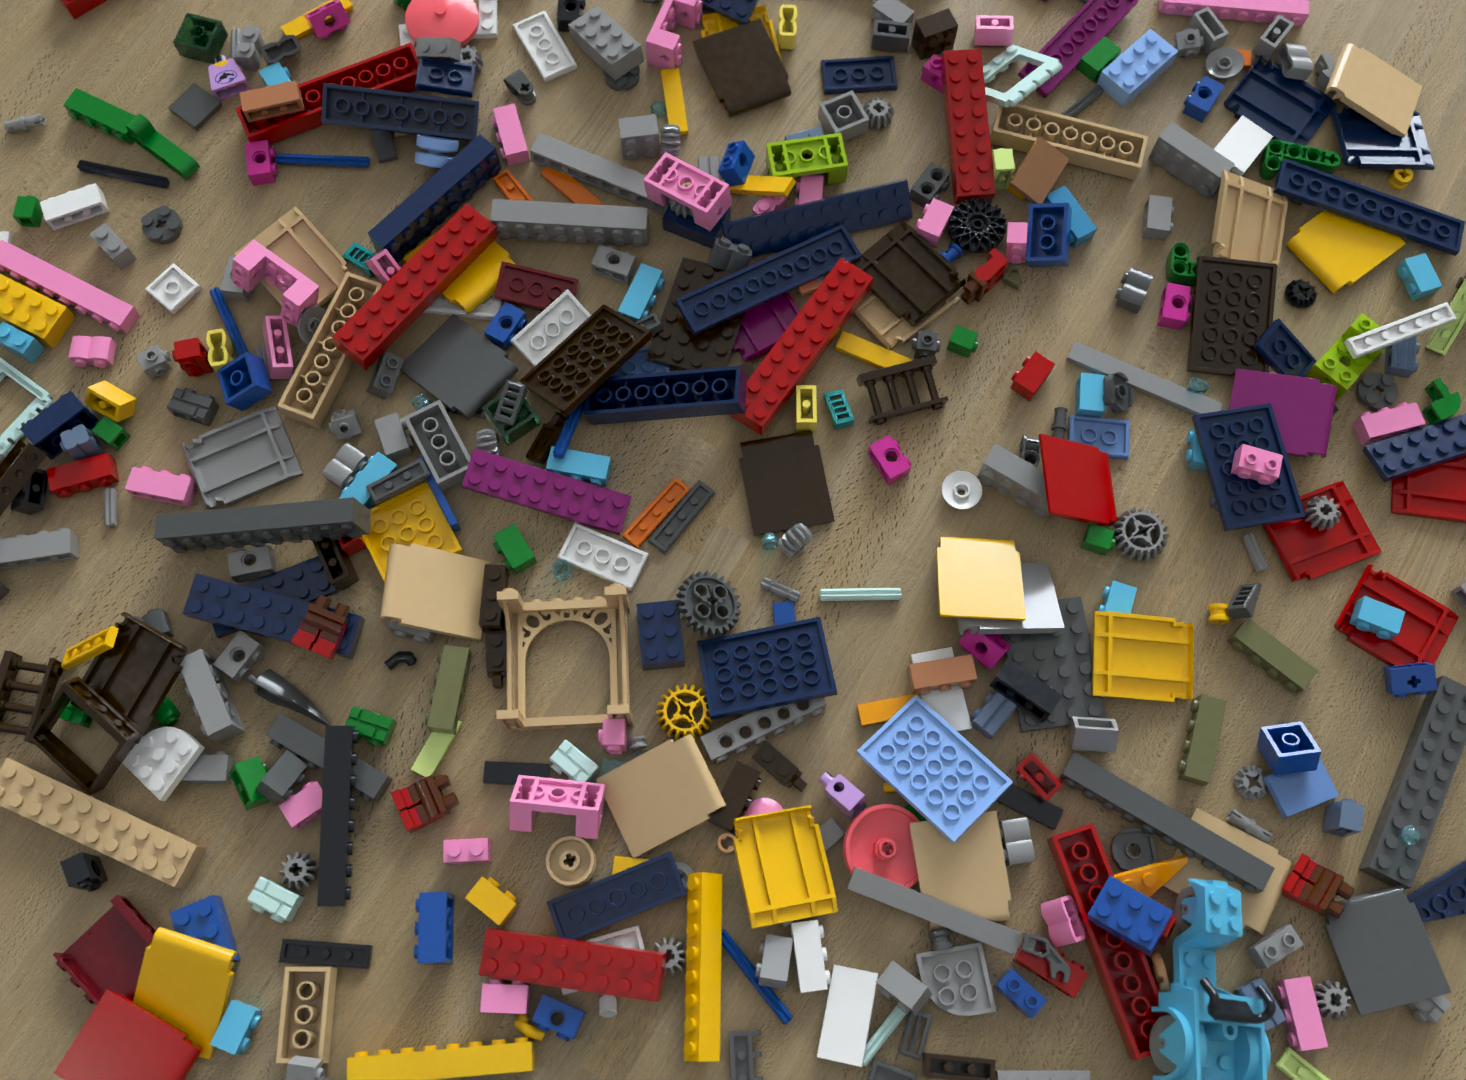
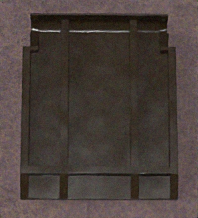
M760 18L693 41L696 54L719 103H724L725 110L728 109L729 117L791 96V89L787 82L788 74Z
M903 221L862 253L860 259L851 263L874 277L870 291L899 319L903 317L912 326L920 323L966 284L965 278L960 281L956 269L911 226Z
M811 430L740 442L742 458L739 461L755 536L786 531L799 523L808 527L835 522L819 444H814Z
M123 612L121 615L125 617L122 623H115V627L119 628L113 648L93 659L82 680L141 733L135 742L138 744L183 668L180 664L187 654V647L129 613ZM73 700L71 701L73 706L82 710Z

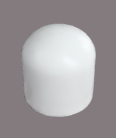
M602 995L599 999V1015L604 1018L614 1017L617 1014L616 997Z

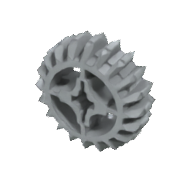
M1134 507L1130 511L1125 510L1123 515H1119L1118 521L1113 524L1115 528L1113 529L1115 531L1114 539H1116L1115 542L1119 543L1116 549L1122 548V555L1128 553L1129 560L1136 556L1137 562L1141 561L1142 558L1148 561L1150 557L1156 558L1158 554H1161L1164 551L1163 547L1167 545L1166 540L1169 534L1165 533L1168 527L1162 526L1164 519H1157L1159 513L1152 515L1151 509L1145 512L1143 507H1140L1138 511ZM1126 524L1129 526L1128 530L1130 531L1128 538L1125 531ZM1152 531H1153L1154 536H1155L1154 545H1153V543L1151 542L1152 538H1151V536H1150V533H1151Z

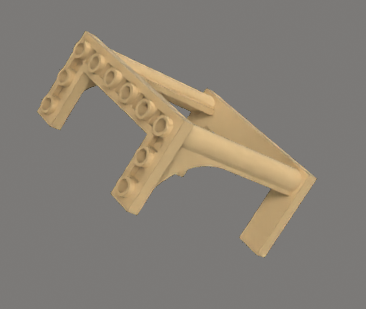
M619 583L610 584L609 587H604L606 599L602 596H595L588 600L574 597L563 601L561 598H553L550 601L544 602L540 599H531L529 602H523L519 591H515L513 588H505L497 592V602L505 615L506 710H496V719L506 732L603 727V719H625L627 726H633V716L630 709L627 611H630V602L626 586H622ZM585 613L586 615L592 613L591 618L589 619L584 618L583 615ZM606 613L608 615L606 622L601 625L595 624L597 615ZM565 614H570L568 618L564 617ZM541 615L545 617H548V615H550L551 618L549 620H543ZM529 616H534L539 620L540 623L537 628H532L527 624L526 621ZM563 621H576L595 629L604 639L610 657L611 705H607V714L526 718V656L533 639L546 627ZM611 624V628H609L610 634L605 633L604 629ZM523 628L531 632L529 637L524 638L526 632H523Z

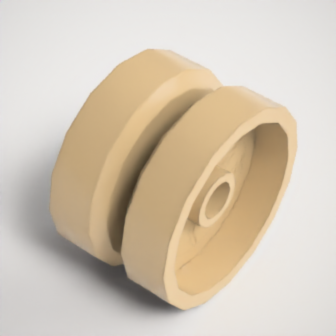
M575 836L562 837L549 848L546 856V868L551 878L561 886L568 888L581 887L588 883L595 874L597 867L596 855L591 846L582 838ZM575 859L576 861L573 862L574 866L570 867L568 864L569 860Z

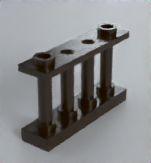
M935 355L858 375L856 379L858 387L864 385L867 388L875 414L868 420L869 424L881 425L886 423L887 419L929 408L938 410L944 407V404L949 400L948 396L939 398L931 371L933 370L932 367L937 363ZM921 371V373H924L931 401L920 403L912 376L914 372ZM901 375L906 380L913 404L901 408L894 384L895 377ZM882 380L887 385L894 409L885 413L882 412L875 389L876 382Z
M17 439L0 460V516L48 455L30 442L26 445Z
M5 650L0 664V732L24 735L25 742L35 745L28 737L52 701L58 678L61 677L63 668H61L62 662L54 658L49 659L48 665L22 661V656ZM26 670L44 673L42 685L16 682L15 679L18 671ZM16 690L38 694L35 706L9 702L11 692ZM12 711L32 715L29 726L24 727L2 723L5 712Z

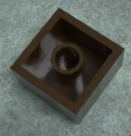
M948 8L915 20L911 44L920 60L929 59L933 54L937 55L943 51L953 49L958 24L950 9Z

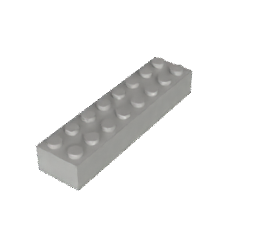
M506 199L492 200L491 222L497 226V237L502 239L514 237L521 240L532 238L539 241H547L549 239L558 242L613 243L618 246L624 244H632L637 247L648 245L650 223L648 208Z

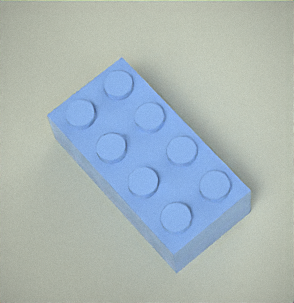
M1149 29L1101 72L1096 85H1100L1105 93L1124 108L1173 64L1178 50L1152 29Z

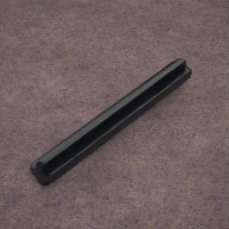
M79 160L77 168L82 172L160 188H168L169 185L168 178L85 160Z

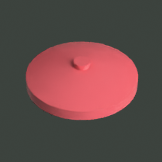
M412 0L406 10L405 23L407 31L415 43H417V37H451L461 42L462 47L475 36L479 27V14L473 0Z
M893 804L874 805L858 813L850 822L843 841L844 860L850 874L852 875L854 867H857L907 888L912 887L918 879L909 823L920 822L919 819L907 809Z

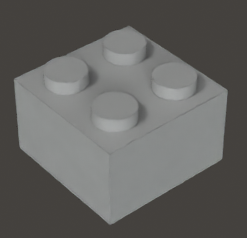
M853 90L819 104L818 118L828 135L841 133L843 142L868 132L870 119Z
M656 114L618 119L623 159L633 160L640 157L660 155Z

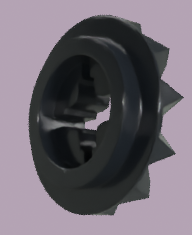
M1302 278L1297 281L1293 280L1285 289L1287 301L1297 308L1311 306L1316 301L1318 294L1315 292V286H1311L1309 281L1305 282ZM1299 290H1300V291H1306V293H1305L1304 295H1303V294H1300V295L1298 294V295H1296V294L1299 292Z

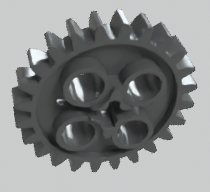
M699 571L696 575L692 574L682 582L683 584L678 588L680 591L676 594V597L680 598L676 605L681 606L677 612L684 614L681 620H688L687 627L694 626L693 632L699 629L701 636L707 632L709 637H712L714 634L719 637L722 633L726 634L739 621L737 616L741 614V611L738 610L741 603L736 602V600L740 596L733 594L736 588H729L730 581L727 583L723 582L724 576L718 579L717 573L710 576L709 571H706L704 574Z

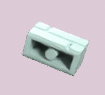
M567 740L563 741L549 759L552 763L551 768L559 775L562 772L569 777L567 780L590 782L600 770L596 763Z
M260 877L247 901L253 904L251 907L253 910L262 914L266 910L272 914L271 919L283 923L284 920L289 922L293 920L304 897L267 878Z

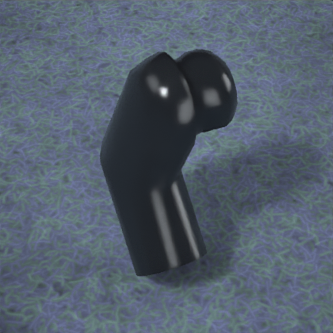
M398 651L384 663L392 670L399 663H406L408 666H412L417 662V658L411 651Z

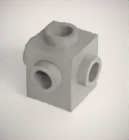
M1187 28L1181 32H1176L1175 49L1178 50L1176 57H1193L1199 54L1200 48L1204 46L1203 35H1200L1199 29Z
M159 345L148 347L145 351L136 354L142 370L150 379L164 375L172 369L169 362L172 361L170 354L167 350L163 351Z
M355 408L350 410L341 409L331 415V422L328 423L332 434H336L338 440H348L361 433V424Z

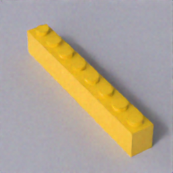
M707 872L688 873L684 1061L720 1062L723 874Z
M528 1037L514 1038L515 1043L506 1044L505 1039L492 1040V1045L483 1046V1041L469 1042V1047L460 1048V1043L446 1044V1049L437 1050V1045L423 1046V1051L414 1052V1047L400 1048V1053L391 1054V1049L377 1050V1055L368 1056V1051L354 1052V1057L347 1058V1080H434L535 1070L534 1041L528 1042Z

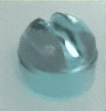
M659 99L651 104L652 114L661 116L666 113L662 100Z
M769 532L763 536V549L772 550L778 547V538L775 534Z
M1408 825L1402 829L1400 839L1405 843L1417 845L1421 833L1415 826Z

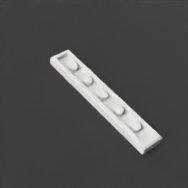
M1445 302L1349 338L1344 344L1352 358L1356 359L1454 322L1457 318L1449 304Z

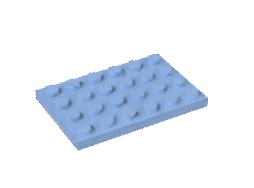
M917 695L908 701L856 753L952 844L1013 784L1010 778Z

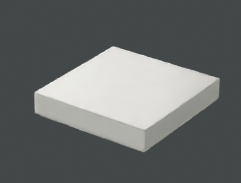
M174 263L145 288L147 293L173 315L202 289L198 283Z

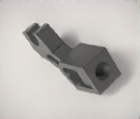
M1024 933L1019 950L1037 958L1044 957L1049 963L1050 978L1055 979L1056 973L1060 971L1063 974L1061 982L1068 983L1071 974L1069 964L1063 960L1048 939ZM1036 941L1043 945L1042 950L1044 953L1034 951Z

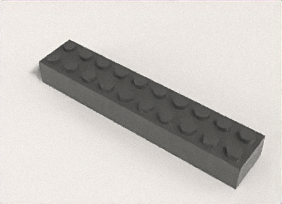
M354 497L162 514L156 515L154 539L161 542L163 546L170 547L176 553H186L187 550L205 551L207 548L223 550L225 547L243 548L244 545L260 547L266 543L281 545L283 542L289 541L292 543H302L303 540L318 542L324 538L340 540L342 537L347 536L361 538L362 535H370L371 511Z
M1444 675L1436 678L1437 690L1430 691V694H1427L1424 698L1358 870L1390 886L1401 885L1403 889L1412 887L1466 743V686Z

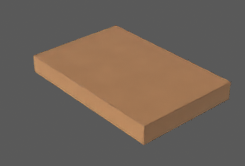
M1039 137L1019 166L1009 185L1032 203L1042 204L1070 159L1042 137Z

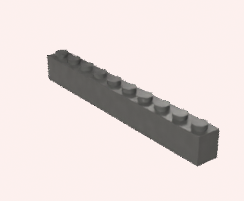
M1076 752L1073 753L1059 777L1066 786L1072 789L1076 787L1082 791V795L1090 800L1096 799L1102 803L1101 805L1105 809L1112 812L1115 810L1122 814L1121 817L1127 822L1139 824L1144 832L1151 835L1153 833L1161 837L1160 840L1163 843L1181 849L1180 852L1189 858L1195 857L1207 869L1219 871L1224 879L1230 882L1236 881L1248 893L1258 894L1262 892L1275 869Z

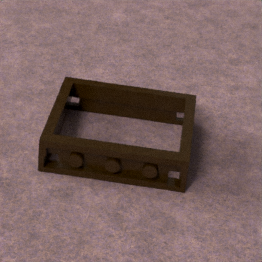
M76 677L63 682L28 738L86 793L92 795L106 787L141 733L80 677ZM71 699L119 743L99 775L51 732Z

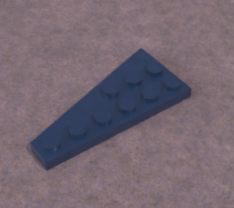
M1466 859L1406 895L1409 903H1415L1422 923L1466 914Z

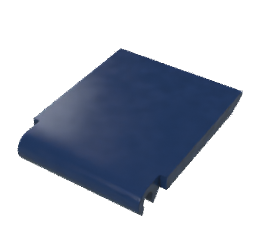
M1263 55L1259 56L1224 101L1225 108L1236 114L1234 118L1239 120L1243 115L1273 136L1271 140H1281L1306 146L1336 103L1327 94L1307 82L1284 77L1280 66L1275 63L1272 65L1271 60L1264 64L1261 61Z
M1336 106L1331 110L1336 137L1345 166H1358V169L1434 170L1435 167L1419 112L1414 111L1407 135L1402 137L1389 133L1352 108L1344 107L1340 113L1337 112Z

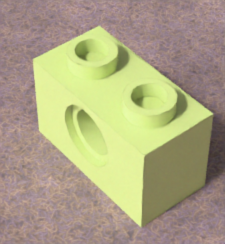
M999 148L992 151L995 190L1008 189L1015 170L1012 149Z

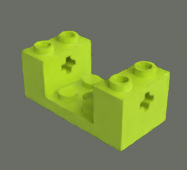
M841 133L766 143V165L769 176L800 177L825 173L827 185L846 182L848 162ZM810 154L812 158L804 159L802 155Z
M1362 313L1304 377L1320 379L1319 383L1335 385L1337 387L1336 402L1359 378L1370 363L1385 349L1383 348L1353 359L1344 342L1349 338L1379 328L1380 326ZM1340 359L1346 360L1347 363H1348V366L1346 367V366H1345L1344 364H1342L1339 360H1340Z

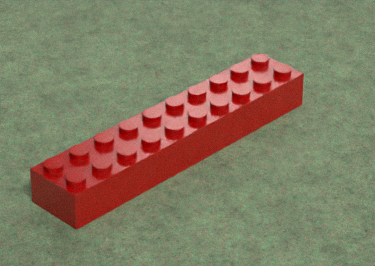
M410 42L298 84L305 109L303 111L249 123L243 113L242 106L235 109L249 142L268 140L269 144H273L323 125L321 123L323 83L407 93L415 90L419 58L416 56V51Z
M466 203L332 336L335 347L366 371L497 238V226Z
M840 258L748 379L745 413L729 415L762 436L796 391V385L802 383L869 293L874 277Z
M1091 823L1052 836L1047 839L1049 848L1067 895L1072 896L1077 907L1078 917L1085 930L1086 939L1084 940L1129 1058L1138 1060L1150 1056L1149 1040L1152 1027L1159 1017L1168 1015V1013L1151 1012V1007H1159V990L1145 954L1088 920V913L1110 875L1114 877L1094 824Z

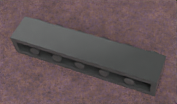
M280 713L266 733V736L271 738L269 743L279 749L285 746L297 758L302 756L307 759L306 764L315 770L318 767L324 769L325 739ZM359 758L357 766H353V775H357L356 789L361 791L359 796L369 802L372 799L379 802L393 779Z

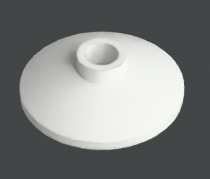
M956 471L949 474L943 481L942 496L953 508L960 510L970 509L980 501L982 485L979 479L972 473ZM962 490L964 495H959L957 491Z

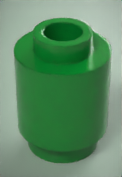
M165 697L155 714L161 726L168 727L175 725L181 716V713L170 697Z

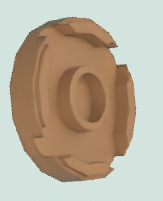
M1154 950L1151 956L1147 955L1148 965L1151 966L1152 975L1159 992H1170L1162 957L1158 950Z

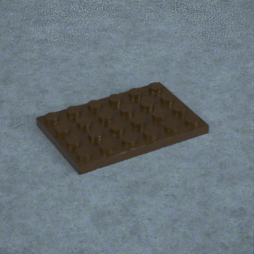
M1200 255L1197 257L1187 372L1235 377L1237 368L1269 373V364L1255 350L1254 345L1273 323L1277 264Z
M683 257L660 319L664 329L655 333L647 355V361L678 370L728 366L746 312L693 335L676 306L675 299L733 273L717 269L707 263Z
M603 304L519 382L525 384L527 390L568 416L640 350L653 335L650 330Z

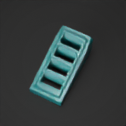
M354 242L342 257L371 278L374 276V273L365 262L374 256L375 253ZM355 250H358L352 257L350 256Z
M843 389L824 393V399L834 430L854 426L855 420ZM840 395L839 399L830 400V397ZM842 402V405H838V406H834V407H833V405H832V404H836V403ZM844 408V411L835 413V410ZM846 415L845 418H841V419H838V418H837V417H839V416Z

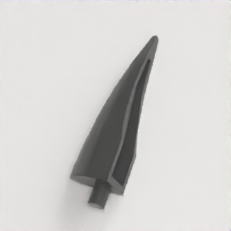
M271 669L266 670L259 677L253 674L248 676L247 681L254 685V693L273 704L289 708L325 726H330L329 721L303 693Z

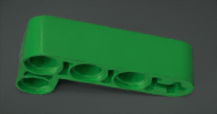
M139 113L126 125L127 130L139 146L185 180L200 167L194 158L157 132L151 122Z
M1271 140L1261 155L1259 175L1265 180H1272L1278 173L1280 163L1284 158L1332 175L1340 164L1341 157L1332 151L1281 140Z
M1176 243L1169 252L1166 263V279L1173 284L1194 287L1196 261H1189V247L1184 243Z

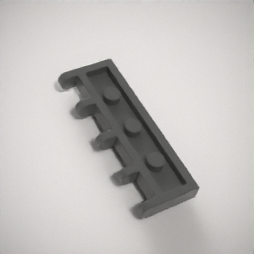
M761 1030L729 1032L731 1080H763V1076H754L753 1057H762V1052H753L752 1035H761Z

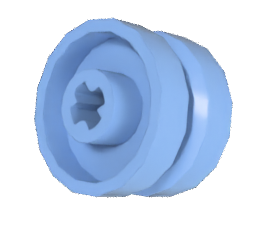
M417 135L416 145L419 148L427 149V151L415 152L414 162L426 165L427 167L441 169L454 157L446 153L458 152L459 141L435 136Z

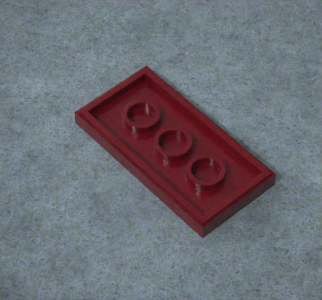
M502 261L494 300L506 301L511 304L544 311L567 289L575 297L578 279Z

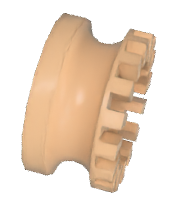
M724 833L718 838V848L725 854L734 851V845L729 846L728 849L721 846V841L726 840V837L732 840L736 838L731 833Z

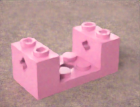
M664 1L646 39L647 64L664 70L681 66L683 56L681 55L682 44H680V35L671 33V31H674L676 24L695 30L697 24H700L702 21L703 13L701 8L703 1Z
M666 152L643 179L648 199L661 206H664L669 198L692 209L694 223L709 231L713 229L732 204L729 184ZM683 183H691L688 187L682 186Z
M253 240L233 258L232 281L238 288L244 289L249 293L264 278L270 285H274L282 291L281 316L287 323L297 327L301 314L307 308L317 306L319 286L257 241Z
M518 775L510 799L509 830L532 832L536 815L539 811L542 813L576 815L575 837L597 839L604 814L605 784Z

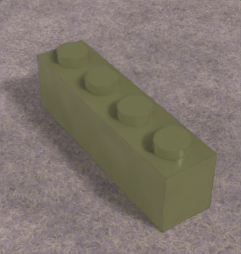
M1250 618L1245 619L1227 640L1234 650L1242 652L1251 663L1263 668L1269 677L1277 679L1284 684V688L1289 692L1298 694L1303 691L1318 672L1317 669Z
M444 645L443 651L439 653V672L436 671L434 675L435 691L431 692L429 703L432 705L430 712H427L425 717V725H427L430 732L456 735L472 659V653L469 648Z
M1204 694L1192 700L1190 705L1192 716L1186 724L1188 735L1181 747V751L1184 754L1177 766V772H1180L1178 779L1200 786L1210 783L1227 701Z

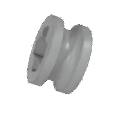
M646 736L628 738L627 742L630 743L628 750L636 751L647 748V744L644 742Z

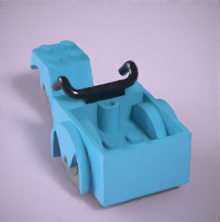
M1191 878L1188 880L1190 884L1180 891L1175 903L1176 923L1182 934L1173 941L1174 983H1170V992H1158L1159 1007H1151V1012L1170 1014L1159 1017L1150 1033L1149 1046L1152 1059L1160 1071L1169 1074L1166 1076H1153V1080H1267L1271 1053L1264 1022L1268 1021L1275 1014L1276 1003L1263 985H1259L1255 989L1261 999L1236 996L1216 987L1215 951L1243 935L1241 893L1239 890L1228 886L1227 882L1207 881ZM1263 1001L1266 1004L1265 1010L1263 1008Z

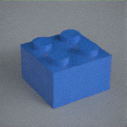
M245 352L217 370L226 405L244 411L273 392L264 360L249 352Z
M1302 721L1260 728L1257 747L1275 776L1317 770L1321 750Z

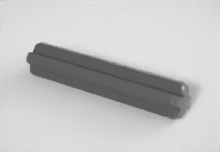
M1096 85L1061 115L1074 118L1102 95L1103 88L1100 85Z

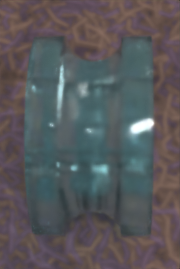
M421 393L413 398L411 404L417 411L432 404L430 399H427L428 396L425 393Z
M565 560L556 561L552 567L553 574L558 580H566L572 574L570 564ZM565 566L567 572H562L561 574H558V568H563Z

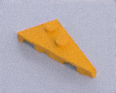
M1181 855L1115 874L1114 878L1147 897H1151L1188 863V859L1186 856Z

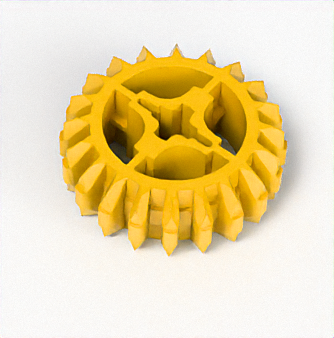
M683 684V690H680L679 686L675 685L676 692L674 693L671 689H668L669 697L666 695L661 696L665 703L658 702L657 704L658 707L662 708L656 711L658 716H662L658 719V723H665L661 727L662 731L669 729L667 733L669 737L676 733L675 740H679L680 735L685 737L692 734L695 740L694 733L696 732L700 737L703 736L701 728L708 731L709 726L706 723L713 722L709 717L706 694L701 697L703 689L700 688L695 692V685H692L691 689L687 690V684ZM690 697L695 699L696 701L684 703L679 698ZM674 702L677 712L669 720L668 709ZM701 706L703 715L697 723L693 714ZM681 708L685 711L689 710L690 718L685 714L682 715ZM681 722H686V723H688L691 727H690V728H679V727L675 726L674 724H679V723H681Z

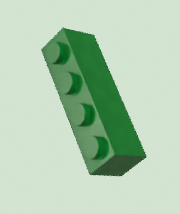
M75 88L63 104L68 111L67 114L76 121L79 119L91 128L96 127L105 135L111 134L120 142L134 144L135 140L127 130L126 125L136 117L135 115L78 88Z

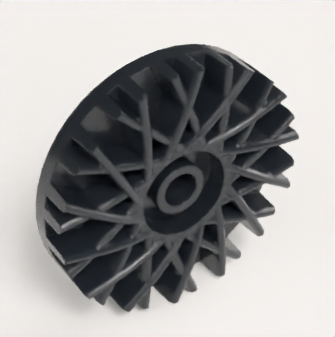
M978 197L976 201L972 198L968 202L965 199L964 202H961L959 206L956 205L955 209H953L948 223V231L953 242L961 249L971 253H985L996 248L1003 240L1007 227L1005 225V214L1001 215V208H997V204L993 207L991 200L987 202V199H984L983 202H980Z

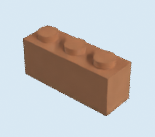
M296 80L239 93L242 110L249 123L305 110L301 91Z
M972 654L909 664L907 668L911 692L918 693V695H926L931 693V690L939 689V692L950 691L951 687L959 686L960 689L969 688L977 680Z

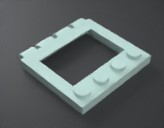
M1011 45L1000 55L994 57L991 62L983 66L984 83L992 81L997 73L1004 72L1009 68L1008 65L1010 63L1017 62L1018 60L1039 67L1006 93L985 87L986 100L1006 108L1009 106L1014 107L1024 97H1027L1037 87H1040L1049 80L1051 76L1058 73L1063 66L1059 59Z
M0 357V382L8 376L36 396L34 401L0 436V454L5 455L12 446L10 443L12 440H21L25 436L20 428L28 420L36 417L40 410L42 411L54 402L51 400L53 396Z

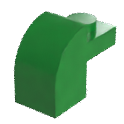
M1441 378L1432 381L1425 388V391L1433 401L1422 411L1430 425L1449 419L1459 410L1461 398L1458 391L1450 394L1447 385L1443 383Z

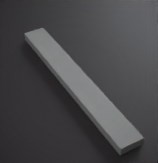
M1074 342L1066 359L1100 375L1107 376L1121 372L1129 380L1126 381L1128 387L1132 386L1135 390L1194 415L1220 411L1223 404L1078 342Z
M854 867L847 889L1014 955L1023 934L857 867Z

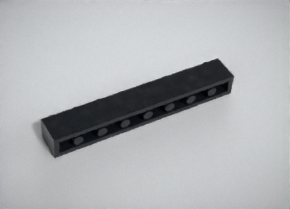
M326 726L317 906H345L347 900H351L352 887H348V878H352L353 864H349V855H353L354 842H350V833H354L355 819H351V810H355L356 797H352V788H356L357 775H353V766H357L358 753L354 752V744H358L359 731L355 730V726Z

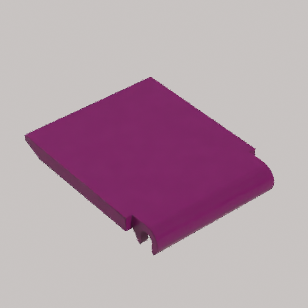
M789 292L746 311L733 349L735 353H740L746 363L770 352L800 312Z
M1236 368L1229 409L1271 403L1286 454L1304 458L1307 457V454L1309 456L1318 454L1321 455V458H1325L1337 387L1331 384L1319 383L1320 379Z

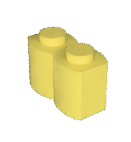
M782 4L779 10L778 45L780 49L793 50L796 45L797 8L795 5Z
M222 328L208 331L206 335V342L210 348L208 361L217 373V370L234 360L232 357L234 347L232 341Z

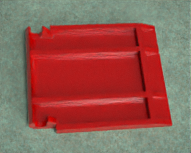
M1039 434L1048 513L1054 517L1099 526H1113L1118 520L1108 454L1100 452L1099 447Z
M1466 456L1393 479L1391 513L1466 523Z
M1343 481L1300 496L1303 510L1307 509L1305 507L1306 504L1312 501L1314 497L1318 496L1321 498L1326 495L1328 501L1334 498L1333 504L1340 505L1337 510L1342 513L1339 517V523L1333 525V528L1330 530L1324 529L1319 531L1317 526L1311 528L1312 523L1305 522L1308 517L1306 515L1303 519L1263 525L1292 582L1304 578L1310 581L1382 553Z
M1367 565L1335 622L1334 628L1348 636L1346 639L1348 642L1389 666L1422 662L1434 664L1459 617L1446 606L1388 572L1383 573V570L1375 572L1372 570L1373 565ZM1363 596H1367L1405 611L1399 634L1391 639H1381L1372 632L1361 631L1356 626L1349 624L1356 601Z
M107 989L54 1074L64 1080H184L202 1052L203 1047L192 1045L193 1041L186 1039V1033L123 995Z

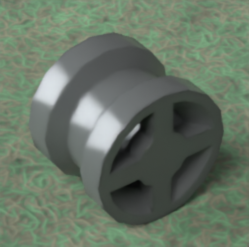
M950 929L928 932V937L932 941L931 951L953 947L952 942L949 940Z

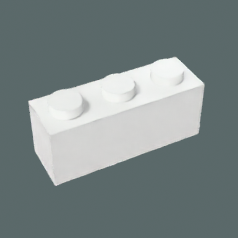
M96 183L40 202L45 221L53 230L109 212L104 193Z
M818 920L791 923L800 993L827 990V985L831 984L829 970L825 971L824 961H828L826 947L822 948L821 938H824L823 925H819Z

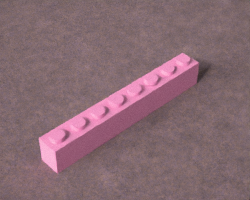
M1158 0V13L1167 15L1192 16L1193 13L1209 6L1216 17L1222 20L1272 23L1280 14L1295 23L1294 26H1303L1309 16V0Z
M4 240L0 241L1 273H9V276L18 282L20 280L25 281V284L30 288L42 290L41 292L49 298H58V301L67 307L71 305L79 313L91 315V318L100 324L103 322L107 323L108 327L116 332L120 330L127 334L139 318L140 314L137 310L124 301Z

